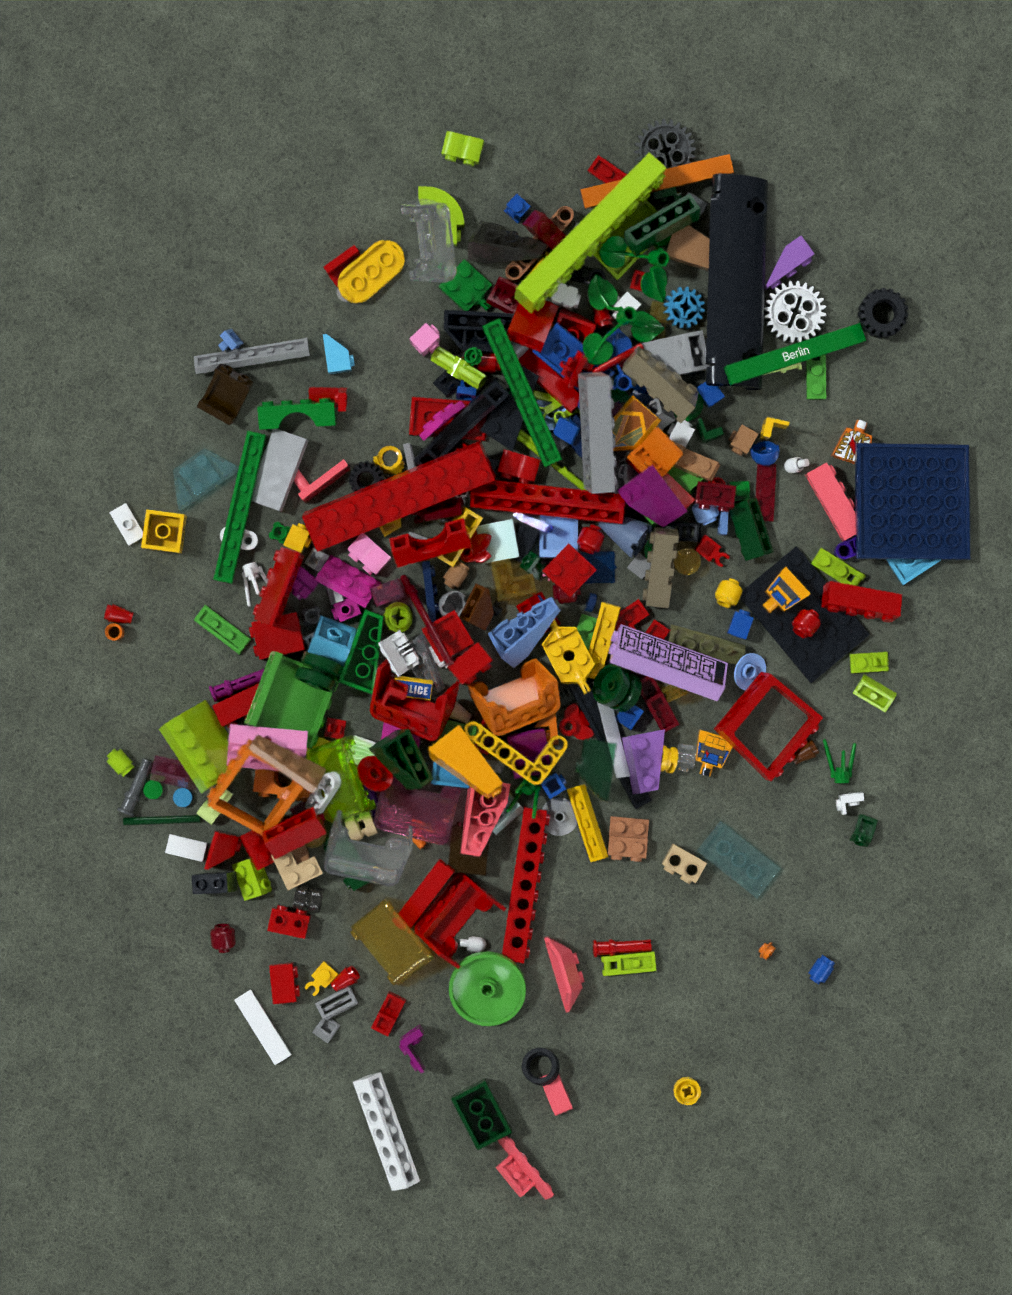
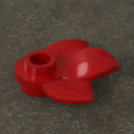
M475 531L471 537L472 547L464 549L460 559L465 563L474 561L483 563L489 560L491 554L486 549L490 544L492 536L485 533L477 534V531ZM470 550V553L465 555L466 551Z
M576 703L569 705L565 709L564 719L559 724L560 732L565 736L573 735L579 740H585L594 735V732L588 727L589 723L583 712L579 711L578 705ZM567 723L572 724L571 730L565 729Z

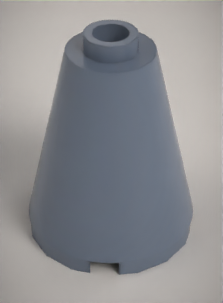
M624 516L623 524L599 522L598 525L630 558H633V555L636 556L647 542L645 540L646 534H650L653 529L652 525L628 516Z

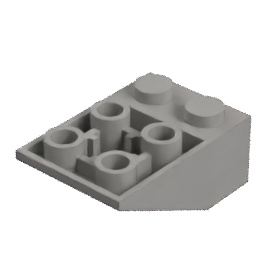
M703 330L642 343L644 349L648 350L653 358L657 361H662L670 371L676 372L679 375L704 371L709 366L706 364V344Z

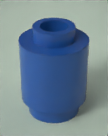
M822 955L808 972L811 975L809 979L817 984H820V982L825 983L834 970L833 966L835 963Z

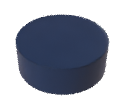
M589 593L584 611L593 612L597 602L596 594Z

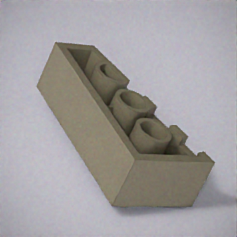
M638 346L624 362L622 370L640 387L645 386L653 399H660L664 405L663 408L668 413L672 410L678 416L676 420L680 424L693 411L699 393L696 387L690 383L687 384L678 373L670 371L662 361H657L653 358L648 350L641 349Z
M655 527L654 532H650L649 543L652 544V551H648L647 562L650 563V568L645 571L644 580L648 581L647 589L643 588L642 600H646V606L669 608L672 588L671 579L674 574V559H676L677 553L676 542L678 543L679 539L678 530Z

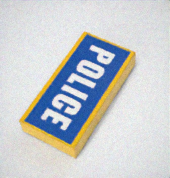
M395 675V680L409 685L406 697L431 700L433 680L404 676L398 677Z

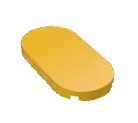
M390 240L377 241L341 272L338 279V290L341 296L351 303H363L369 300L402 270L405 261L402 248Z

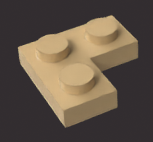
M292 852L277 859H274L272 856L287 890L323 874L315 856L297 864Z

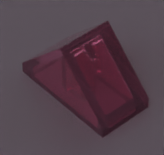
M398 578L370 589L377 607L406 597L401 581Z

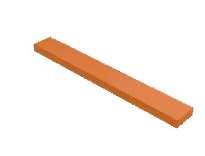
M730 154L668 168L664 173L663 184L657 190L653 189L650 194L672 187L712 179L713 174H734ZM622 180L580 189L584 208L596 207Z

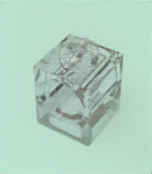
M677 743V770L689 772V769H694L697 746Z

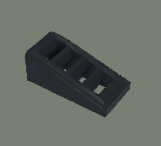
M671 522L666 525L671 526V529L679 526L678 542H700V523ZM683 526L687 527L686 538H683ZM691 527H695L694 538H691Z

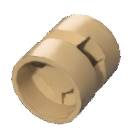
M369 810L360 813L358 818L352 816L344 820L352 843L362 840L364 835L369 837L378 833ZM364 822L366 828L361 829L360 823Z

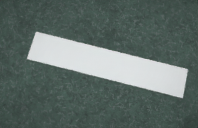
M597 702L616 778L630 777L614 710Z

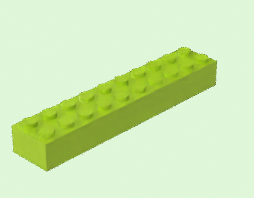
M649 152L516 288L514 298L531 314L535 310L539 311L544 306L546 298L548 296L552 298L559 290L558 286L561 283L565 284L572 277L570 274L575 269L578 271L584 265L586 257H592L597 252L598 245L610 238V233L614 229L617 231L624 224L623 220L626 216L631 217L636 212L638 204L640 202L642 204L645 203L650 197V192L653 189L657 190L663 184L662 180L665 178L666 167Z

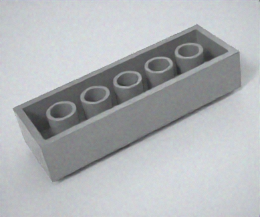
M602 372L578 373L584 489L592 494L615 492L617 476L614 475L616 457L613 456V448H615L616 442L615 437L612 436L615 422L614 418L611 417L614 402L613 398L610 397L613 382L609 375Z

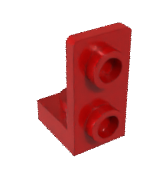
M309 387V399H312V402H319V398H331V401H335L338 411H346L347 388Z

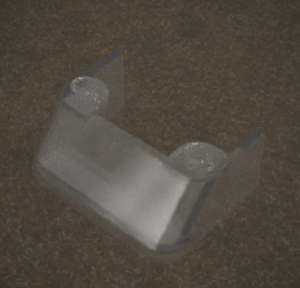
M338 810L329 834L324 870L329 874L380 885H396L401 878L413 847V826L409 825L404 839L394 837L387 840L385 846L348 839L349 830L345 826H341L342 811Z

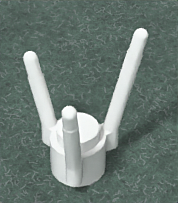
M257 562L242 566L243 573L241 574L244 579L247 606H251L248 580L252 581L257 595L260 594L256 579L260 577L259 574L265 583H268L262 566L258 567Z

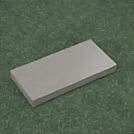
M273 429L259 466L252 502L280 512L283 511L309 440L279 429Z

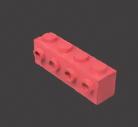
M826 462L807 473L805 477L843 542L856 535V513L854 511L856 507L851 498L847 499L844 494L846 489L842 482H838L835 478L837 473L834 467Z

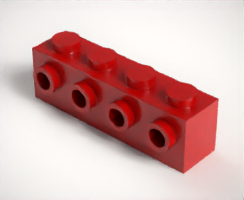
M833 581L823 585L821 608H826L829 612L842 611L850 616L864 615L866 619L880 618L883 622H893L901 616L902 594Z

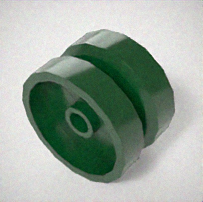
M304 652L301 662L308 668L299 667L294 677L308 686L334 693L337 682L331 677H340L343 666L323 656Z
M609 664L603 667L595 677L592 693L598 703L608 706L615 711L625 712L630 710L638 701L642 683L636 673L625 670L621 666Z

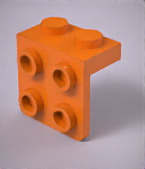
M656 427L627 458L641 472L653 465L660 476L664 477L682 457L683 452L660 428Z

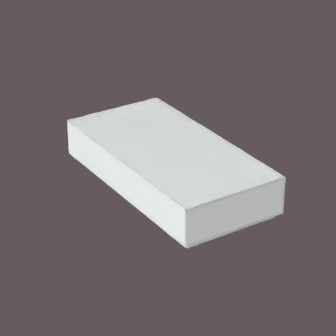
M170 834L165 853L203 862L207 843Z

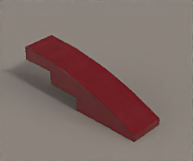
M632 671L640 677L642 683L641 696L659 729H665V732L678 726L679 723L655 679Z

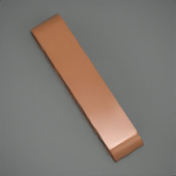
M563 206L557 210L550 220L564 232L572 223L574 212L570 207ZM567 212L571 217L569 220L564 221L560 218V214ZM533 237L507 266L505 275L511 282L520 281L547 251L549 247L546 244L542 249H537L534 246V243L540 239ZM528 254L532 257V261L524 263L521 259L522 256ZM513 268L519 271V275L515 278L509 275V271Z

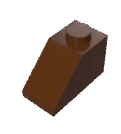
M475 584L459 618L486 631L494 615L489 589Z

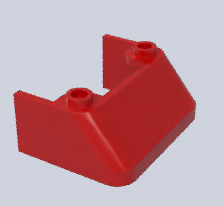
M386 659L377 669L370 704L371 715L375 719L397 728L409 729L412 734L429 741L436 740L442 734L455 707L460 682L456 681L444 694L437 698L436 703L405 697L399 705L386 701L383 706L380 704L382 695L390 679H394L395 675H397L391 672L390 663Z
M457 873L416 923L414 931L438 956L459 969L461 966L452 958L458 948V943L454 939L455 935L476 909L485 912L493 904L503 911L506 908L467 875Z

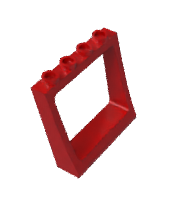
M760 672L714 730L765 780L772 781L775 777L782 775L784 772L783 767L786 763H790L795 759L796 755L794 753L798 748H803L807 744V737L817 732L819 729L818 724L823 717L772 674ZM772 687L804 712L808 719L772 764L766 768L735 736V731Z

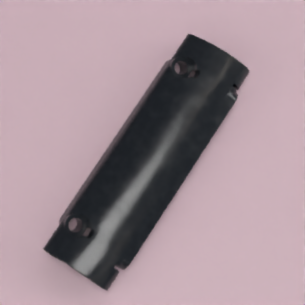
M713 174L712 193L714 194L711 195L706 338V364L709 366L706 371V385L745 387L746 390H761L762 375L730 385L724 367L743 361V355H746V359H749L752 356L763 354L768 180L739 174ZM760 205L764 210L761 213H756L753 208Z

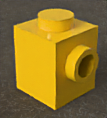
M300 523L297 526L292 524L283 545L302 554L304 548H308L312 541L306 526Z

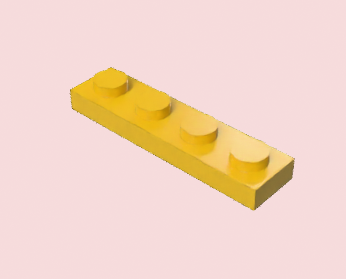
M606 602L601 603L588 651L595 663V668L588 678L595 679L599 671L606 665L609 648L612 643L611 636L616 628L621 610L620 606Z
M585 784L567 789L590 862L607 858V850Z

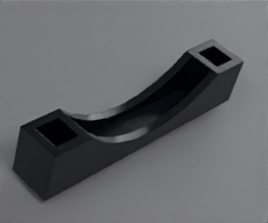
M496 377L415 455L414 461L421 465L446 455L479 421L510 394V390Z

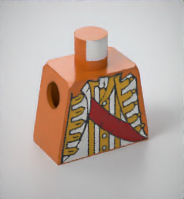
M856 420L854 429L845 428L831 457L855 464V444L872 443V436L865 433L868 423Z

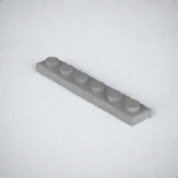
M303 338L194 356L196 374L212 372L219 364H227L232 368L310 356L308 339Z

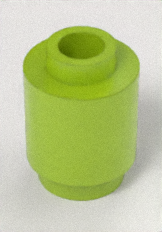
M114 749L107 755L109 759L106 762L118 775L121 774L124 777L134 768L131 759L121 749L118 751Z

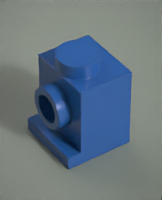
M516 193L506 204L504 212L518 224L531 210V206Z

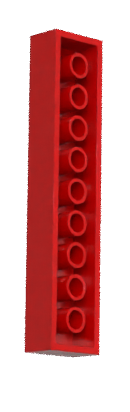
M480 440L303 513L302 519L318 552L494 481L495 473Z

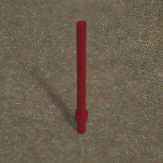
M402 575L400 580L405 587L404 592L412 600L446 665H452L454 661L417 595V589L411 584L407 575Z

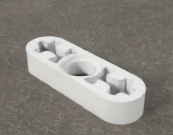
M330 772L323 775L318 787L306 801V810L314 807L318 814L324 812L341 785L338 773ZM321 790L325 792V798H323Z

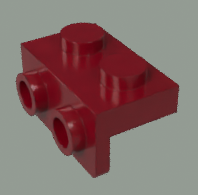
M499 276L486 303L505 313L515 314L519 303L514 298L518 285L512 283L509 279Z
M698 481L695 505H699V509L710 510V507H715L720 512H729V509H734L736 486Z

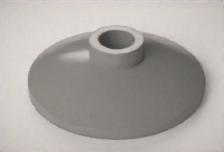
M553 798L543 806L542 809H547V814H550L549 826L545 825L544 828L552 835L563 836L574 830L577 820L570 800ZM558 813L563 815V819L560 821L556 819Z

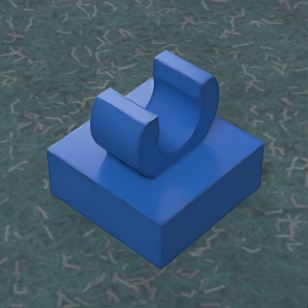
M462 380L460 386L457 387L456 399L472 401L476 397L477 389L472 386L466 387L464 385L465 381Z

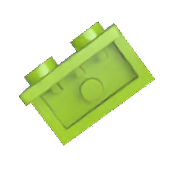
M251 859L232 864L244 901L272 891L271 882L268 879L265 868L257 871Z

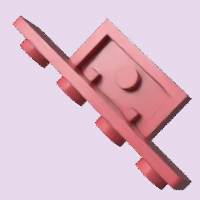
M507 1136L497 1140L508 1156L495 1168L517 1195L522 1197L534 1186L545 1200L552 1198L554 1193L551 1186L541 1179L538 1170L528 1163L526 1155L519 1152L515 1147V1142Z

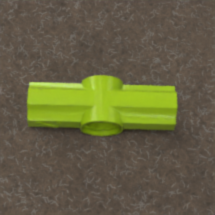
M440 346L431 355V361L447 370V373L453 377L465 381L478 390L485 384L487 375L470 366V363H467L465 359L451 354Z

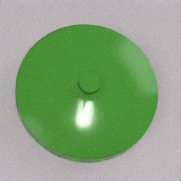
M489 951L477 952L458 963L461 966L459 969L454 968L449 982V997L454 1009L467 1021L481 1026L499 1025L513 1018L521 1009L526 995L525 978L519 966L507 956Z

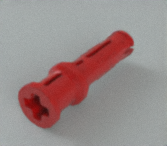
M612 939L605 942L593 940L594 957L598 955L613 956L615 953L652 951L651 939L615 942Z

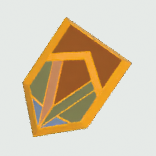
M634 395L630 397L613 417L615 427L612 429V436L615 437L616 442L613 451L635 450L662 421Z

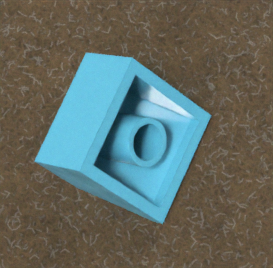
M320 615L308 652L323 656L344 666L352 646L356 628Z

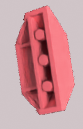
M546 936L544 941L567 1013L570 1012L583 988L581 983L585 982L582 971L578 972L576 964H579L576 952L572 953L570 948Z

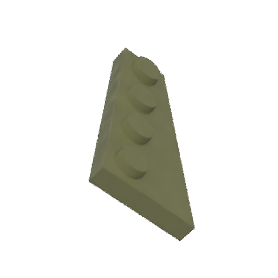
M672 624L670 627L669 642L730 664H737L745 655L746 648L743 644Z

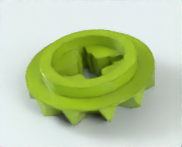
M394 602L385 608L386 611L383 614L384 624L387 625L388 630H392L395 633L399 630L404 632L411 626L412 612L406 604ZM398 613V616L404 619L398 620L396 622V619H394L392 616L397 615Z

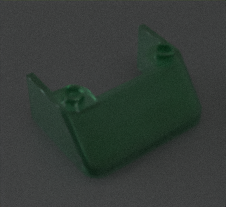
M585 739L583 740L581 759L576 761L575 772L578 773L579 778L600 801L608 802L617 744Z

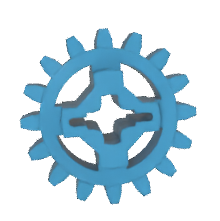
M678 287L677 293L674 290L670 292L672 297H665L668 302L663 304L664 307H667L663 314L669 315L666 319L667 321L673 320L672 326L678 323L679 329H682L685 324L688 329L691 327V323L694 326L698 324L696 319L701 320L703 318L700 313L705 312V309L701 308V305L705 304V302L699 301L701 294L696 296L695 289L689 292V287H685L684 291L681 287ZM682 295L679 302H673L677 296ZM683 304H685V307L688 308L684 312L683 308H680V306ZM689 313H694V316L691 319L686 320Z

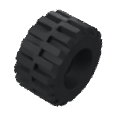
M881 288L880 290H873L863 299L859 305L858 318L864 332L867 331L870 336L874 335L876 338L884 337L885 339L895 335L902 329L908 318V305H905L904 302L906 300L900 297L901 294L899 292L895 293L893 289L886 290V288ZM877 303H886L893 309L894 317L890 323L881 324L874 319L872 309Z

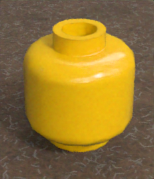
M729 578V580H722L719 583L715 592V598L720 606L731 608V606L734 607L738 604L743 590L737 580Z

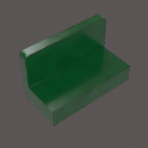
M702 418L697 419L695 422L703 444L718 439L724 434L721 427L706 432Z

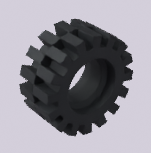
M369 461L359 462L358 465H355L349 476V484L352 491L367 487L361 484L359 480L360 475L364 472H369L373 475V484L384 480V472L380 469V466L375 465V462L369 463Z

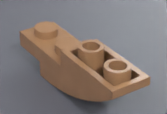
M673 442L683 452L682 457L674 467L697 478L699 476L712 482L720 464L686 449L681 444Z

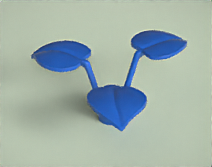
M619 328L606 339L613 346V353L610 359L632 348L630 339ZM616 365L619 375L614 378L613 389L618 388L622 391H626L629 388L634 389L630 397L634 395L645 406L654 400L647 392L645 386L640 387L637 383L636 386L632 385L631 379L623 374L620 365Z

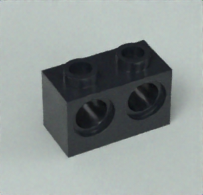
M236 872L191 875L193 894L238 891Z

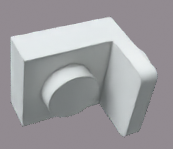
M857 792L838 795L839 799L836 800L837 811H841L842 815H846L845 803H848V806L860 805V801H864V794Z

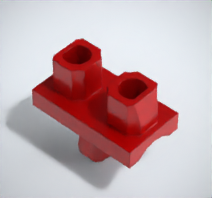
M578 350L574 358L569 357L567 362L561 361L559 364L563 368L561 375L564 376L563 381L570 389L573 386L579 387L578 373H581L582 370L590 372L594 366L587 362L588 359L582 351Z

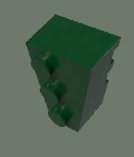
M409 729L395 730L368 748L407 790L420 789L433 780Z

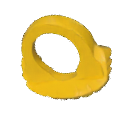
M394 446L383 447L378 455L373 457L375 465H379L384 474H398L404 469L405 463L402 461V453ZM388 450H392L398 455L397 462L391 467L385 466L383 462V454Z

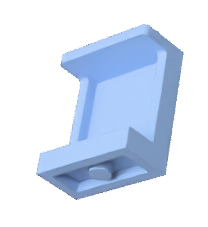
M540 515V558H555L568 543L578 551V519Z

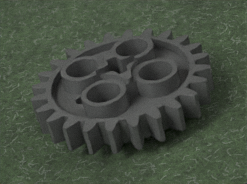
M662 119L661 125H659V122L655 120L654 127L651 124H647L649 130L642 129L641 131L644 135H637V138L641 141L640 143H634L635 146L639 147V150L633 151L639 154L635 161H641L650 152L655 158H662L663 165L668 169L692 163L689 159L695 158L691 151L696 150V148L690 145L695 140L688 139L691 133L685 134L684 132L687 127L680 129V122L674 126L672 119L668 124H666L665 119ZM668 133H673L676 136L673 144L668 143L666 140ZM659 134H662L665 148L669 147L667 156L671 163V167H668L665 154H661L660 150L663 149V146L659 139ZM650 139H655L658 143L657 148L654 150L648 146ZM675 151L681 153L682 158L679 162H675L672 159V154Z

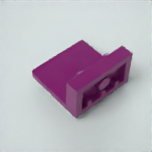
M545 729L507 735L508 745L532 763L547 744ZM544 755L542 757V763L544 765H549L551 763L549 755ZM516 760L515 768L518 770L523 769L525 766L524 760ZM534 770L533 772H531L530 776L540 774V772L538 770ZM513 771L514 779L522 778V776Z
M419 1024L401 1036L399 1048L404 1055H409L411 1058L410 1064L413 1069L423 1073L425 1066L412 1048L423 1037L424 1030Z

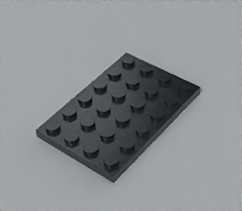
M796 546L743 590L740 599L811 684L870 634L855 616L847 615L846 612L842 611L829 612L828 609L821 608L823 585L827 582ZM787 567L811 594L785 611L777 607L769 613L763 607V604L770 598L765 591L780 571ZM812 609L819 614L818 618L821 621V625L812 637L801 638L793 631L792 622L801 610Z

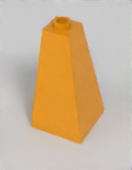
M459 725L428 748L432 761L487 799L491 796L494 798L502 792V781Z

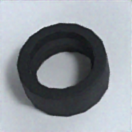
M538 1047L531 1049L522 1060L524 1076L535 1085H548L559 1074V1060L553 1052L546 1048ZM540 1055L548 1057L552 1064L550 1073L543 1078L533 1076L530 1071L531 1061Z

